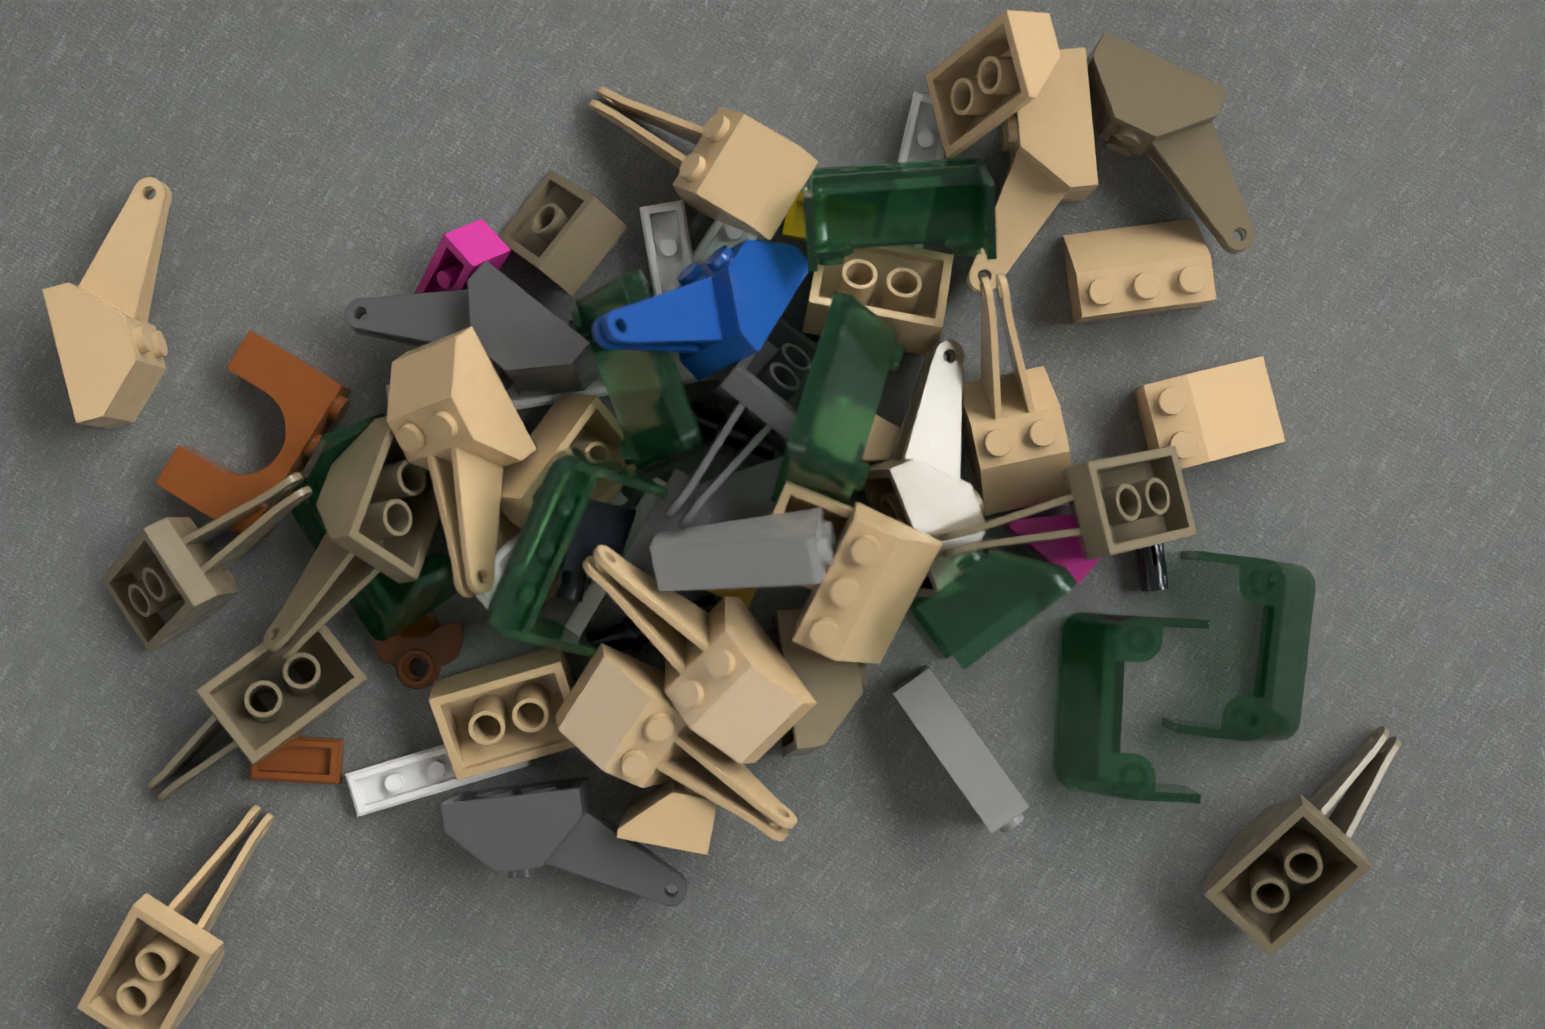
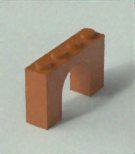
M249 330L226 368L269 394L280 407L286 425L285 440L280 453L264 469L252 474L239 475L193 447L178 445L155 482L158 486L214 520L263 494L287 477L299 472L301 473L308 460L314 461L323 451L327 443V438L324 435L331 423H338L350 406V400L347 399L352 391L350 388L267 337L252 330ZM302 482L286 495L230 530L240 535L272 507L298 491ZM275 525L274 527H272V528L264 535V537H267V536L274 530V528L276 527V525Z

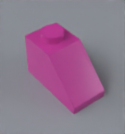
M483 219L443 235L415 294L468 290L467 280L485 260L500 271L511 250Z
M1072 515L1019 519L1007 523L1004 528L1015 537L1075 529ZM1077 537L1025 543L1029 549L1071 584L1079 585L1100 559L1083 561Z

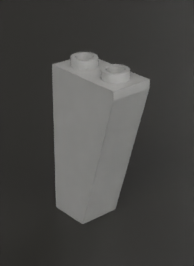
M822 507L688 527L683 530L675 529L656 532L650 545V552L659 592L813 585L824 583L827 566L834 564L833 550H836V538L832 521L824 522Z
M925 665L890 690L892 695L991 834L998 829L1002 833L1008 832L1021 823L1024 819L1022 812L1030 807L931 669Z

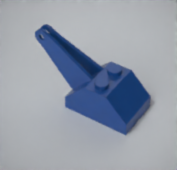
M746 239L732 248L724 245L717 249L705 263L700 265L696 261L687 266L677 277L679 282L677 289L619 309H614L596 319L592 327L593 336L596 342L607 350L679 353L680 362L699 381L759 352L812 265L795 245Z

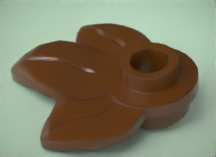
M415 600L407 607L399 621L398 629L388 626L376 627L374 634L375 649L380 659L394 666L398 679L402 684L411 689H424L431 686L438 679L441 666L449 664L458 657L464 641V630L461 622H450L439 626L433 611L420 600ZM416 658H420L426 663V671L423 675H417L412 670V663Z

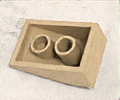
M1263 356L1146 384L1133 390L1148 450L1175 446L1181 469L1285 442Z

